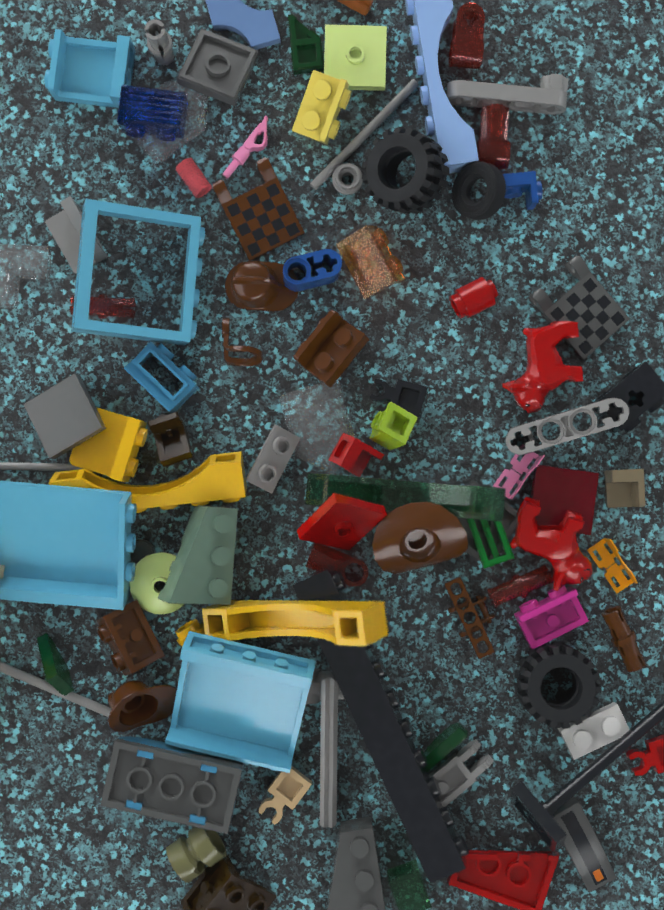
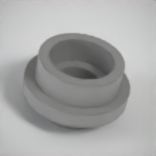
M351 163L339 165L332 175L334 188L344 195L356 193L363 183L361 170ZM347 175L353 178V182L348 185L342 182V178Z

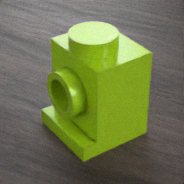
M389 402L386 410L379 411L371 423L372 433L369 439L389 451L404 446L418 417L395 403Z

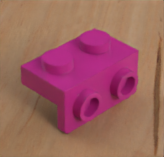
M564 585L558 591L551 589L547 592L549 597L540 601L531 599L519 606L520 611L514 613L532 650L589 622L577 598L579 594L575 588L570 586L566 588Z

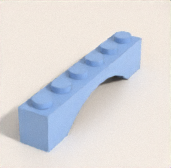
M405 0L407 15H412L414 23L413 26H410L412 45H417L419 56H415L417 76L422 75L424 86H420L422 106L427 105L429 115L425 117L427 136L432 135L434 142L443 148L441 152L447 156L448 161L444 165L449 167V174L457 173L466 165L478 162L479 158L474 129L452 107L443 89L439 74V43L443 32L450 22L453 1Z

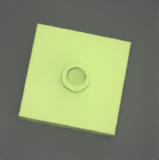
M325 24L324 74L339 80L341 78L347 80L349 84L348 90L385 91L387 26Z

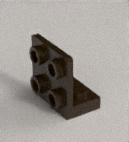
M226 855V857L212 867L207 866L182 899L181 904L184 910H267L276 899V895L272 890L240 876L229 856Z

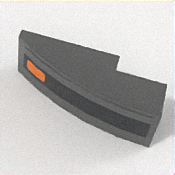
M573 796L554 812L555 817L553 819L567 834L564 847L587 891L590 893L617 877L578 800Z

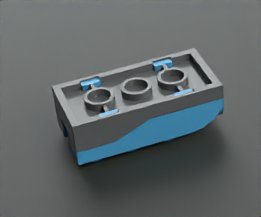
M131 736L120 737L114 742L100 806L228 834L244 763L218 756H210L193 750L181 749L157 740Z

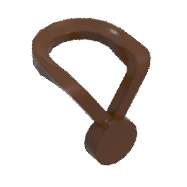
M223 318L222 338H224L225 362L228 365L243 367L260 364L263 360V354L259 349L251 346H229L230 318ZM229 352H249L256 356L247 359L229 357Z

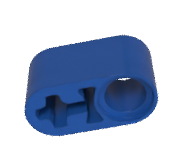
M323 249L291 257L283 266V283L289 290L294 292L331 284L340 275L342 259L332 249ZM323 262L333 266L331 272H327L326 268L322 267ZM311 264L313 265V271L315 270L314 277H311ZM299 268L304 271L305 277L301 280H293L289 277L288 272L291 269Z

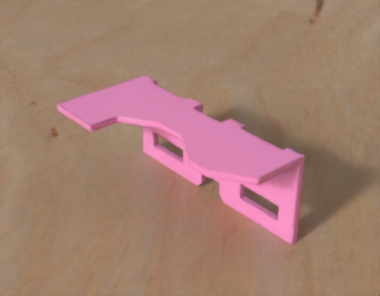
M535 452L527 453L519 462L517 460L519 455L515 454L510 461V464L513 465L512 469H504L492 487L512 500L545 455L539 456ZM533 458H535L536 461L534 462L532 467L528 469V465L531 463ZM524 472L527 473L522 481L519 480ZM504 476H506L508 479L503 486H498ZM517 483L518 486H517V488L515 489V491H514V492L512 493V495H511L509 492H510L511 489L514 487V485Z

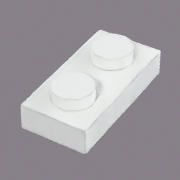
M615 702L594 711L589 718L586 715L581 717L583 723L579 725L571 722L569 723L570 728H558L574 760L620 739L630 730L618 704Z

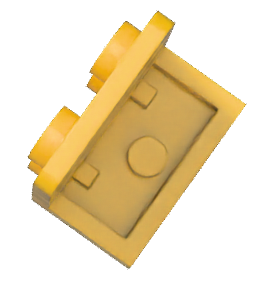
M96 407L106 429L73 448L69 461L73 466L109 476V478L117 481L129 482L130 477L133 478L137 471L139 460L136 457L139 448L144 446L147 439V422Z

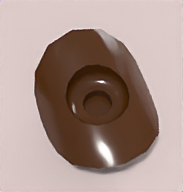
M431 502L409 503L397 507L388 513L377 525L372 542L374 560L383 571L394 574L460 557L468 549L467 532L458 517L443 506Z

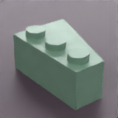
M200 505L194 507L180 541L182 544L175 561H172L169 568L170 574L164 589H161L157 599L167 603L231 605L238 508Z

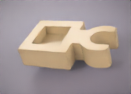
M292 765L290 773L280 771L267 790L273 797L266 798L261 802L259 813L262 815L266 808L273 807L277 813L273 816L272 823L274 825L277 824L282 818L283 807L286 805L293 810L312 785V781Z

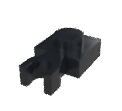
M375 379V385L384 387L385 392L381 396L371 394V401L379 403L393 402L417 416L418 419H421L429 392L428 387L398 379L394 388L390 387L385 381Z

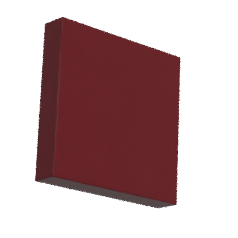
M538 465L534 469L531 498L540 501L541 511L535 517L538 525H559L567 510L582 514L583 521L585 522L583 528L577 533L591 535L599 473Z

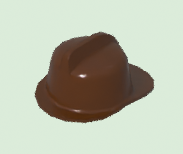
M241 262L231 269L225 282L226 295L230 302L238 308L245 310H284L293 304L298 296V292L291 291L284 285L282 278L284 264L276 262ZM290 270L288 272L289 277L293 280H298L294 271Z
M132 680L122 684L108 695V702L112 710L108 719L110 728L116 732H125L169 717L173 714L177 688L170 685L149 687L139 680Z

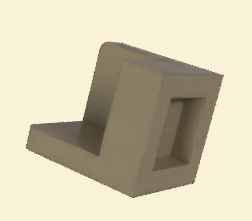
M644 469L604 471L607 508L646 506Z

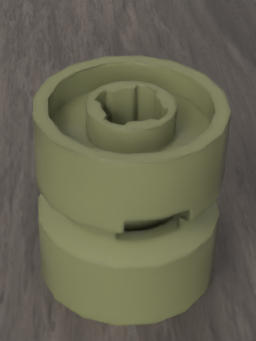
M193 827L189 830L188 838L181 836L166 847V854L176 874L186 883L201 875L205 871L204 865L212 867L227 855L224 843L216 831Z

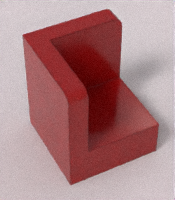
M343 433L328 460L351 474L360 477L371 457L382 460L384 454L361 440Z

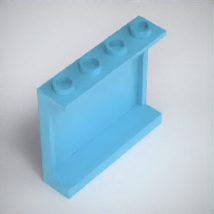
M189 631L181 649L180 660H182L171 725L165 739V744L205 753L210 756H218L245 764L269 768L274 771L290 773L316 661Z

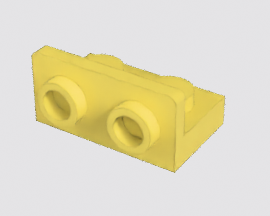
M313 70L292 131L326 145L330 138L334 140L341 123L337 120L341 108L346 109L352 93L351 90H348V81L342 78L339 80Z

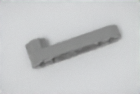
M562 74L542 76L540 88L454 80L448 82L446 95L450 103L456 106L555 115L566 111L569 78L564 77Z
M607 398L514 426L508 431L505 443L514 454L523 455L618 427L628 419L629 408L622 399ZM611 403L615 407L622 408V413H619L617 416L618 420L613 421L612 417H605L600 419L603 425L597 427V417L592 408L598 407V413L608 411L609 404ZM580 412L587 413L591 418L590 427L584 431H579L573 426V418ZM547 422H555L560 428V434L554 440H547L542 435V427ZM532 426H536V435L541 441V444L534 446V437L529 429ZM518 431L523 436L528 435V441L525 442V447L523 448L511 444V440L515 438V433Z

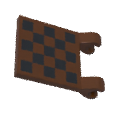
M267 157L257 162L258 170L265 183L232 199L223 180H218L212 184L213 190L249 261L305 234Z

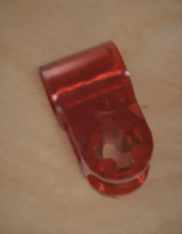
M466 3L458 10L452 30L449 67L479 70L481 68L484 53L485 14L482 7L476 3ZM465 19L470 20V25L472 26L467 25V20Z

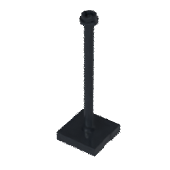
M664 701L546 802L542 800L539 802L522 781L511 789V803L553 853H556L564 846L567 836L553 819L555 817L554 812L664 719Z

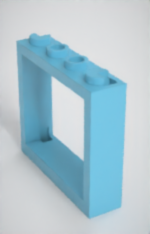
M85 199L82 209L71 332L184 346L190 343L191 338H195L197 321L192 319L193 307H198L200 291L195 288L196 276L200 277L202 271V258H198L199 246L203 245L205 238V227H201V217ZM98 215L188 229L179 331L88 320Z

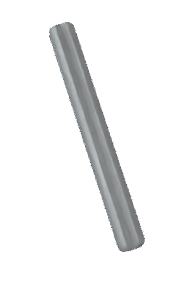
M333 674L321 676L320 826L323 828H333L337 824L338 683Z

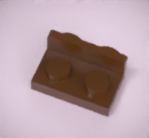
M331 309L319 321L317 327L307 340L301 343L293 358L307 372L331 388L366 345L369 338L345 321L338 312Z
M137 599L125 605L124 610H115L97 619L99 624L96 627L97 633L104 644H109L113 652L111 661L119 673L122 671L125 676L133 674L165 656Z

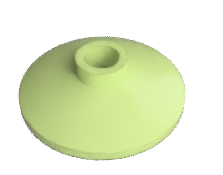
M157 552L145 556L135 565L133 582L129 581L130 592L133 599H137L140 607L145 611L153 614H169L184 605L167 603L157 599L160 591L154 586L157 581H163L166 584L170 574L169 568L172 561H175L176 555Z

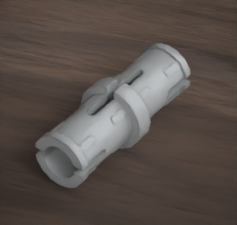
M152 19L146 23L144 28L147 36V46L160 65H169L174 60L171 36L166 32L165 26L160 20Z

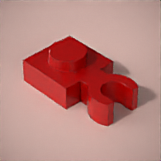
M664 734L645 740L647 750L630 749L625 753L626 757L630 760L638 757L641 759L639 766L631 768L635 776L646 774L652 766L656 773L664 772Z

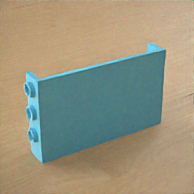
M0 481V565H5L4 576L0 579V600L124 610L130 597L129 581L133 582L136 569L135 563L131 562V553H134L136 546V534L131 533V523H135L137 513L136 504H132V492Z

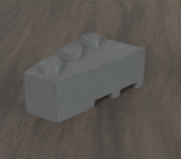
M372 817L340 821L326 910H386Z

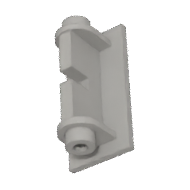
M274 424L248 473L246 481L272 494L301 438Z

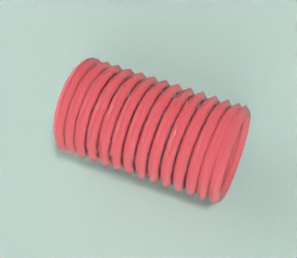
M186 158L176 166L177 173L185 181L184 183H186V186H188L195 198H200L211 190L212 185L192 158Z

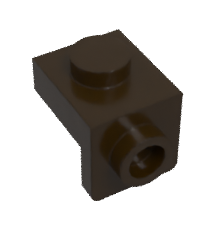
M178 412L164 413L148 421V426L154 434L159 459L163 467L193 458L186 425Z

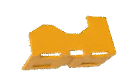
M603 538L587 549L598 568L604 567L607 572L604 576L616 594L632 583H638L632 571L620 557L619 550L611 539ZM605 543H607L609 548L612 550V554H610L604 546ZM594 550L598 552L602 560L599 561L593 553ZM617 557L621 565L618 566L613 558ZM624 569L631 579L628 580L621 570ZM613 576L619 583V587H616L611 578Z

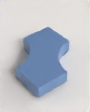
M205 0L215 31L228 30L235 32L246 40L249 47L256 50L281 43L272 9H253L245 5L241 0Z

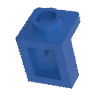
M536 171L503 174L506 184L504 198H517L522 196V193H525L527 210H533L539 200L542 199V183L536 180Z

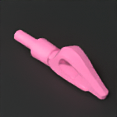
M267 116L259 123L245 143L233 154V161L222 174L226 179H229L239 165L243 166L251 152H260L266 148L268 142ZM263 134L262 144H255L257 137Z

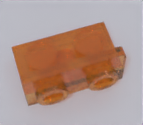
M365 225L336 244L364 299H370L391 285L405 280L402 274L404 271L400 260L395 255H392L388 247L389 239L383 229L373 225Z

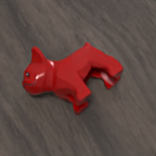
M554 321L547 326L523 329V334L527 336L526 371L518 379L502 383V387L513 393L517 405L523 408L524 412H538L545 403V397L549 391L557 388L564 381H583L582 366L564 365L555 347L563 338L572 339L579 337L578 323L575 321Z
M526 496L517 512L518 522L515 536L510 542V547L512 549L520 547L524 551L549 560L553 567L552 581H554L553 590L558 591L565 584H581L584 580H588L593 573L592 563L580 551L576 536L577 532L584 526L583 515L567 510L559 525H538L535 517L541 511L540 501Z

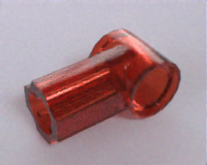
M490 104L482 107L480 139L477 142L478 162H486L498 169L507 170L511 151L510 141H507L509 107H505L503 104Z
M318 543L314 544L306 564L307 568L314 571L332 565L334 572L339 570L345 584L351 587L362 585L369 575L368 565L362 559ZM357 563L361 565L364 571L362 579L359 581L348 579L346 568L349 564Z

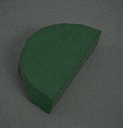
M456 722L446 728L425 750L424 754L428 765L425 766L427 772L468 737V731L460 723Z

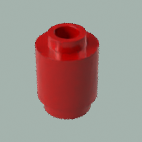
M480 277L454 291L455 294L449 296V300L459 319L465 316L470 318L494 306L498 292L491 280L486 281L483 277Z

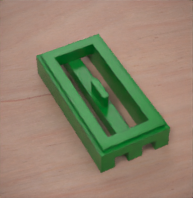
M494 498L462 508L484 569L514 559ZM489 507L505 553L504 555L499 556L483 508ZM474 511H477L493 559L488 560L472 515Z

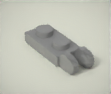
M477 739L470 741L458 754L454 753L429 774V777L434 776L439 784L442 795L438 797L443 807L447 806L477 781L476 778L493 764L494 761L490 755L481 757L472 765L470 770L464 764L480 748L481 744Z

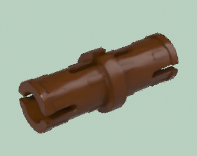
M614 606L602 612L601 615L612 636L611 643L613 647H617L627 672L638 671L643 666H646V662L636 643L637 636L635 631L631 630L627 624L621 606Z

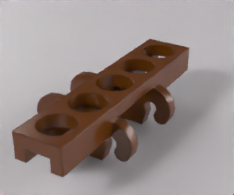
M460 576L445 582L444 585L454 607H449L448 611L449 613L457 611L466 630L459 632L460 637L468 635L478 659L494 653L495 651L482 625L485 622L488 624L492 623L491 619L495 617V614H489L484 603L487 597L477 595L475 596L476 600L471 601ZM453 583L459 584L460 594H453L450 588ZM461 597H464V598H465L464 601H461V602L457 603V601H458L459 598H461ZM478 604L483 618H479L474 607ZM473 612L475 614V621L470 624L466 623L463 619L465 613ZM480 630L481 636L473 638L472 633ZM480 641H485L488 648L486 652L482 653L479 651L477 644Z

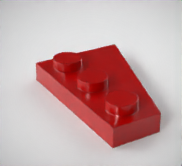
M468 850L466 869L448 876V885L519 910H542L560 855L558 852L553 853L552 851Z

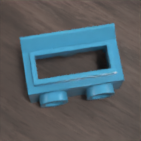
M150 341L124 369L170 413L176 412L199 388L193 382L197 376L184 364L178 368L171 361L175 355L162 343L156 347ZM152 354L184 384L174 396L142 366Z

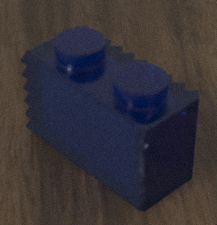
M129 85L121 86L117 123L126 135L142 138L144 134L156 135V138L169 142L175 141L177 137L180 139L184 138L188 99L185 92Z

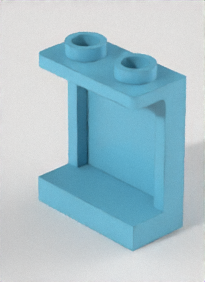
M55 29L54 39H50L48 46L51 64L50 70L47 69L45 72V88L48 89L55 101L128 109L136 50L130 36L117 35V42L68 37L62 29Z

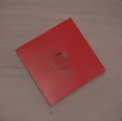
M333 493L297 529L300 540L350 550L387 513L382 505Z

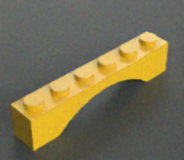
M242 451L210 455L200 466L188 474L172 481L155 485L117 483L100 477L88 469L55 472L49 481V485L132 492V504H136L137 513L154 507L170 510L178 507V505L190 503L192 506H203L210 501L217 500L233 503L246 497L247 490Z
M231 600V605L213 604L202 608L205 635L230 641L259 637L303 636L325 639L336 645L367 646L388 636L384 601Z

